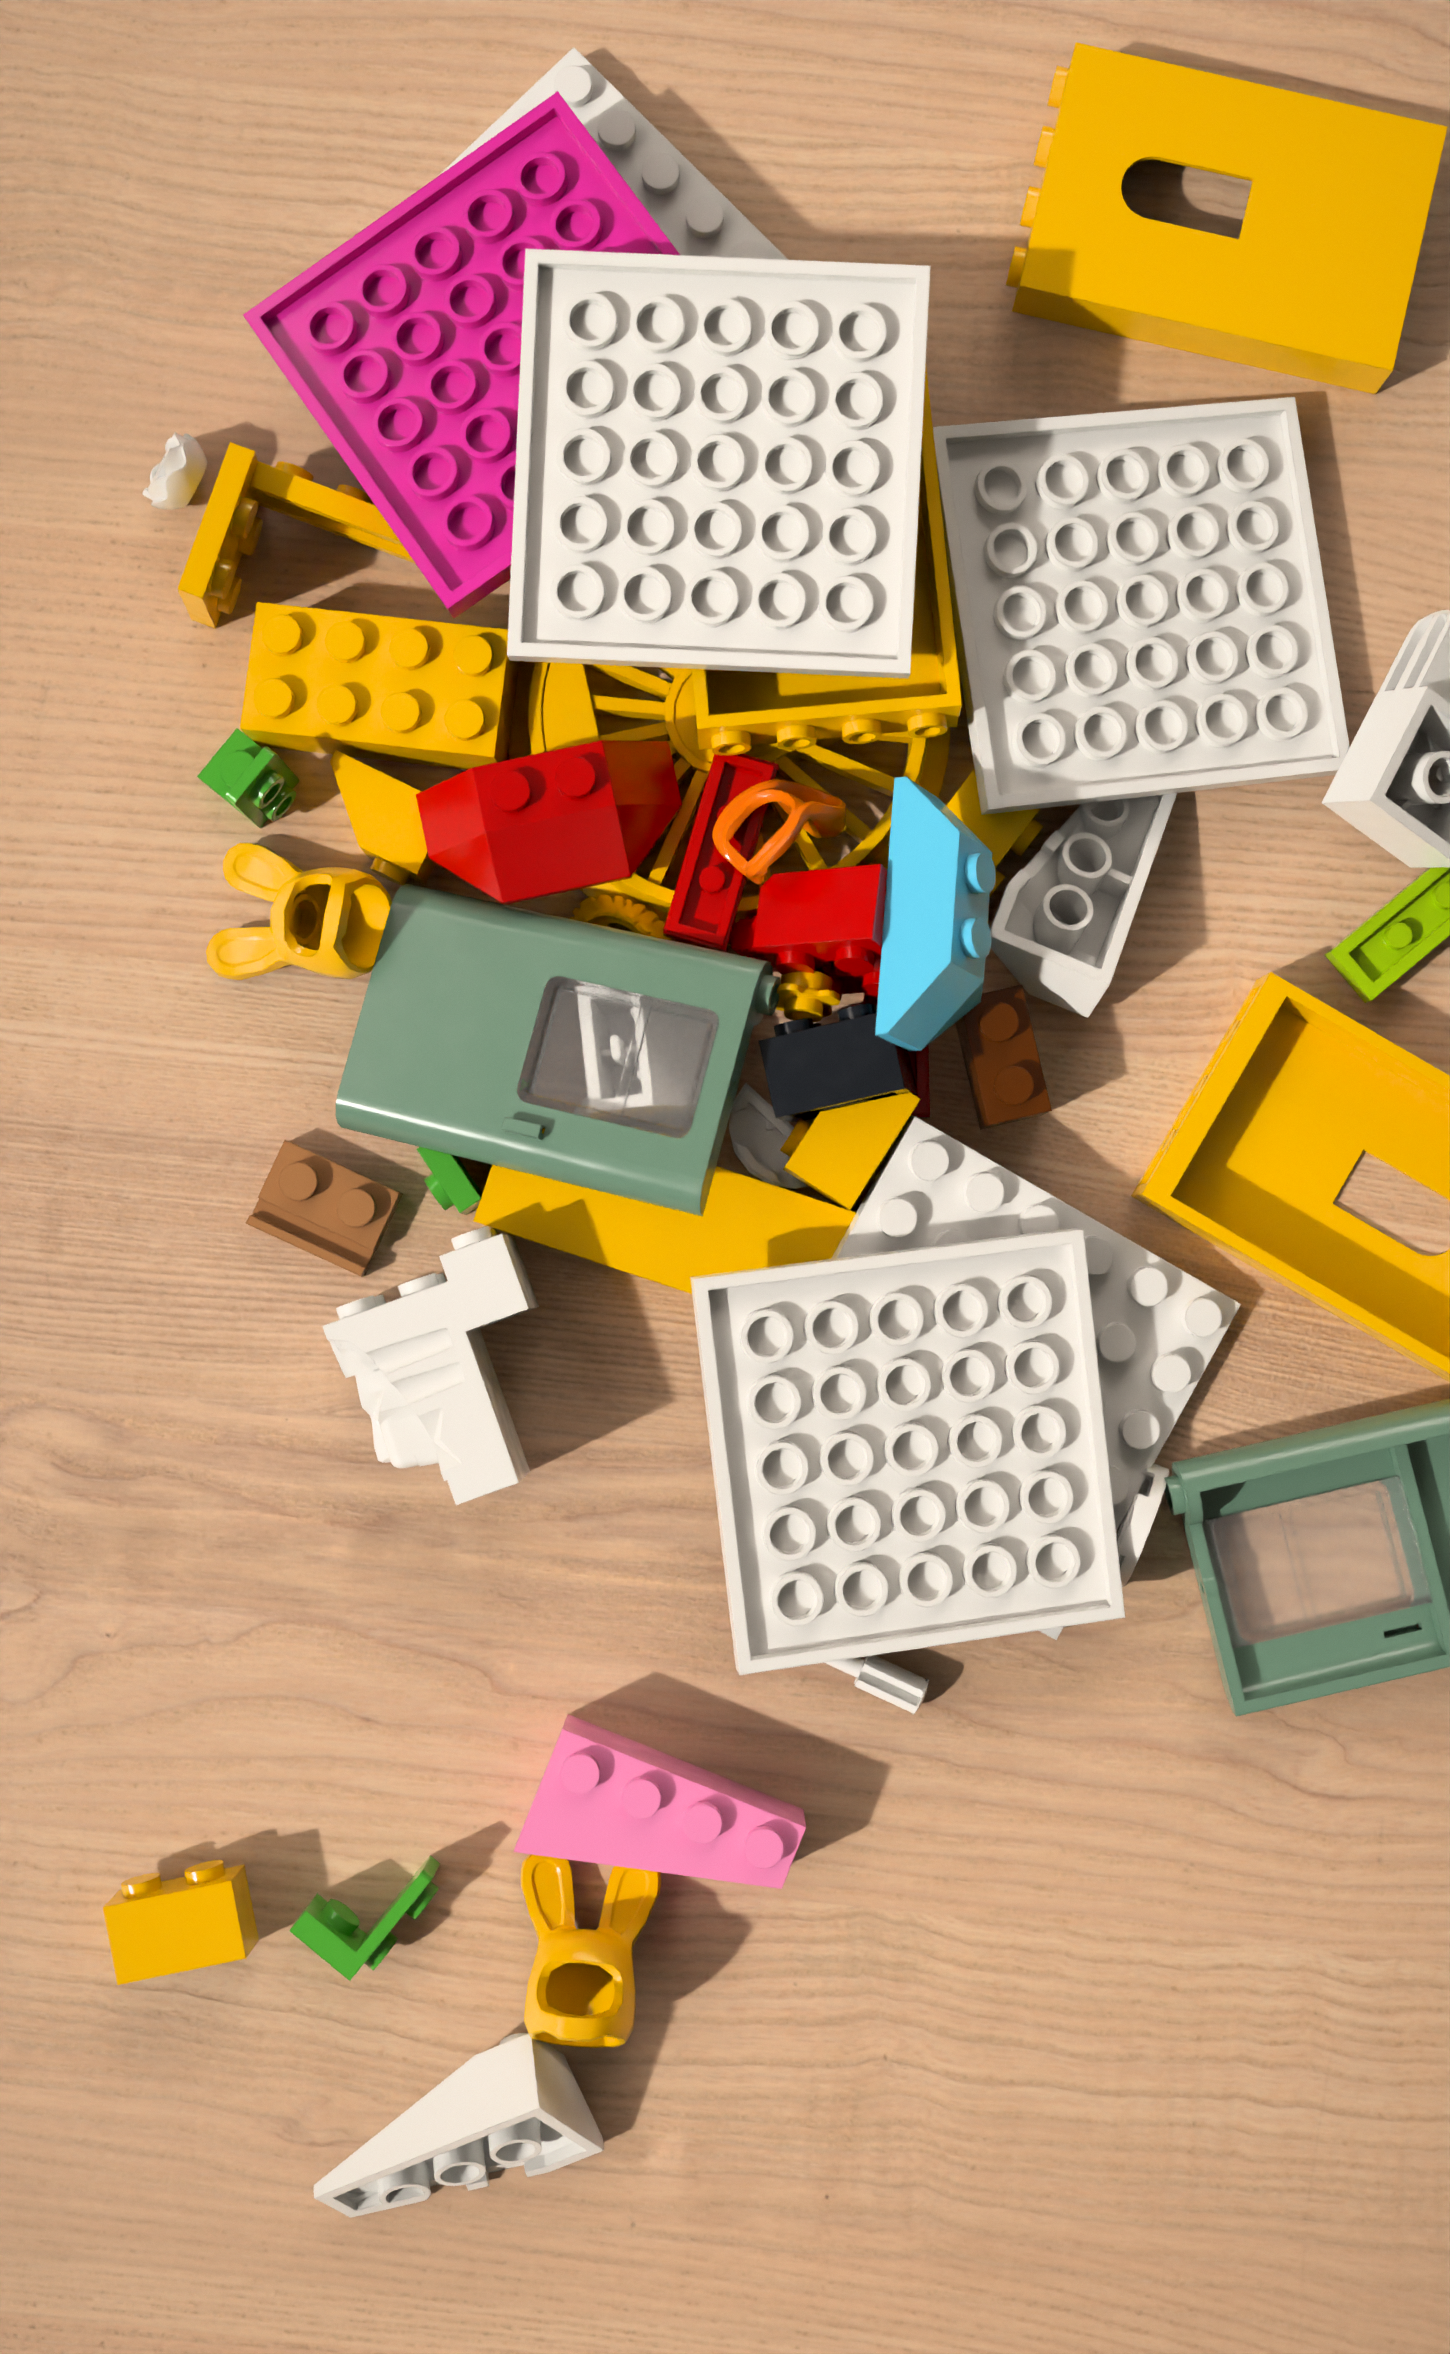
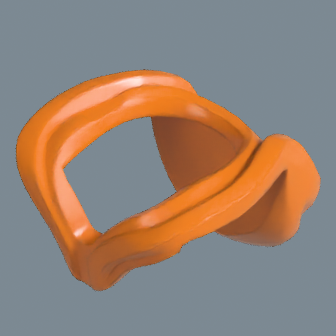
M783 779L765 781L743 791L725 807L714 825L713 842L720 854L752 882L759 885L765 880L764 875L768 872L767 868L789 849L802 828L816 838L840 836L845 828L846 804L831 794L801 783ZM769 802H777L789 817L783 826L748 862L729 842L744 820L755 809Z

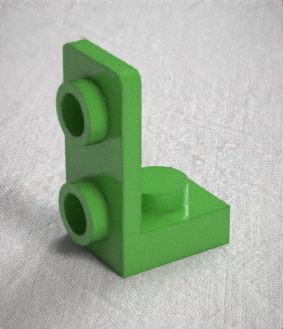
M236 728L197 776L203 783L259 828L268 819L276 821L289 809L296 797V791L293 788L300 781L274 751L267 746L262 749L238 728Z
M430 1855L367 1934L358 1927L360 1921L349 1907L336 1899H330L327 1902L318 1893L302 1911L290 1932L349 1981L363 1964L374 1970L398 1940L390 1931L401 1917L406 1913L415 1920L438 1891L439 1887L431 1882L440 1863Z

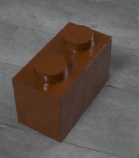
M1018 985L983 993L981 1002L955 1022L980 1130L1042 1116L1052 1111L1023 986Z

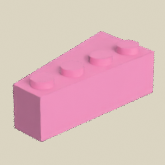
M568 1714L513 1852L782 1889L805 1832L806 1822L804 1809Z

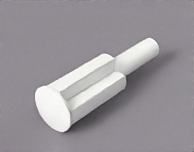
M875 1655L865 1656L864 1660L852 1658L825 1662L856 1677L854 1681L855 1687L907 1710L913 1715L919 1709L927 1692L928 1678L920 1677Z

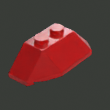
M601 740L472 767L416 794L430 860L446 868L503 905L632 878L670 821L674 819L682 807L669 741Z

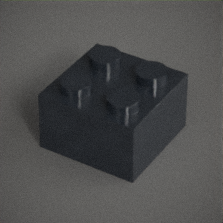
M876 1003L861 1004L837 1011L839 1022L823 1026L821 1023H813L812 1018L781 1023L774 1026L776 1037L759 1040L775 1118L796 1123L800 1118L803 1120L816 1118L821 1111L908 1092L918 1095L909 1052L875 1035Z

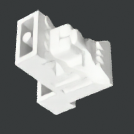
M488 1226L451 1239L455 1251L439 1256L448 1280L447 1282L443 1273L437 1275L433 1273L398 1286L402 1298L386 1303L383 1295L376 1297L372 1295L336 1308L340 1320L322 1326L345 1377L356 1376L361 1406L370 1415L372 1420L374 1448L378 1461L382 1463L391 1462L394 1467L401 1469L439 1463L443 1480L448 1481L456 1505L517 1484L530 1472L480 1328L539 1307L514 1235H497L496 1229H489Z

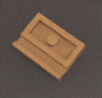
M284 1140L259 1193V1200L252 1215H249L245 1224L358 1276L365 1277L368 1265L381 1243L403 1193L297 1144Z

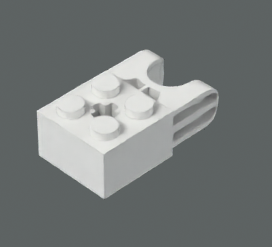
M1449 610L1437 611L1422 618L1408 633L1322 801V804L1410 868L1450 867Z

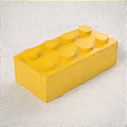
M257 602L240 729L261 747L267 746L270 748L332 755L337 750L350 757L465 770L506 761L508 758L520 661H510L507 656L508 629Z

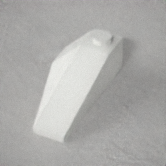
M1177 793L1080 804L1078 809L1062 827L1047 839L1041 850L1025 868L1020 869L1007 884L990 928L991 949L1028 994L1088 1018L1110 986Z
M517 2033L502 2039L498 2046L473 2056L314 2185V2198L352 2218L425 2201L431 2195L430 2187L435 2185H466L468 2191L489 2186L488 2173L524 2165L527 2177L548 2173L604 2151L603 2137L565 2056L548 2043L531 2038L529 2033Z

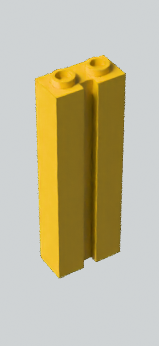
M492 1165L473 1221L692 1294L690 1279L692 1276L831 1259L856 1212L718 1166L715 1169L704 1214L699 1216Z

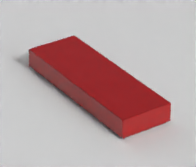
M714 754L663 930V936L721 952L727 951L747 877L740 873L717 850L712 837L713 828L722 811L736 796L758 783L776 779L779 764L744 754L730 756ZM769 803L755 809L744 820L729 842L748 862L754 856Z

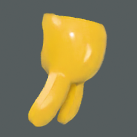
M238 843L228 850L223 860V872L227 882L239 891L272 901L273 905L270 909V927L229 928L221 930L212 937L206 949L207 963L218 976L234 980H244L270 973L287 965H295L323 976L340 979H353L372 972L392 904L390 894L371 874L341 867H325L303 872L272 849L256 843Z
M529 1854L522 1862L521 1888L538 1937L537 1952L528 1981L524 2022L531 2038L555 2045L587 2048L617 2047L626 2043L633 2031L636 2011L633 1946L659 1897L661 1872L614 1866L605 1894L599 1927L597 1930L576 1929L572 1871L569 1861L567 1859Z

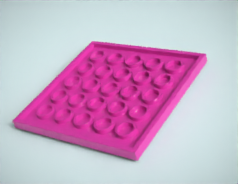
M558 91L243 314L252 330L453 618L462 614L511 579L525 249L680 255Z

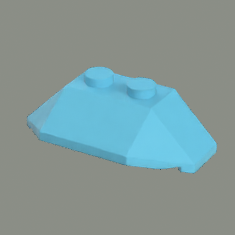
M906 776L894 778L875 1035L910 1052L924 1049L981 1002L985 957L990 952L992 941L988 925L989 896L995 885L996 872L992 860V852L938 797Z

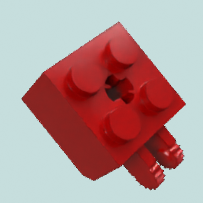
M882 864L773 874L760 887L757 916H753L752 919L746 917L742 920L740 918L739 922L734 923L729 944L741 956L746 955L749 958L771 962L773 972H778L782 975L792 972L814 974V971L824 973L832 978V991L839 993L841 998L842 994L866 993L878 997L887 869Z

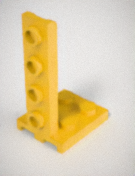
M230 442L177 590L193 621L216 629L221 612L229 615L232 613L241 589L242 579L236 577L235 573L242 553L251 556L261 534L263 520L256 517L259 506L412 563L415 562L379 510L373 505L366 492L344 484L338 485L337 490L312 482L313 475L297 465L278 461L276 467H272L259 462L255 451Z

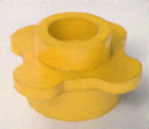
M814 971V974L792 972L781 975V984L777 988V994L780 997L776 1010L784 1011V1016L790 1020L812 1018L813 1022H818L823 1017L832 1014L831 1006L840 1004L841 995L832 991L833 980L824 973Z

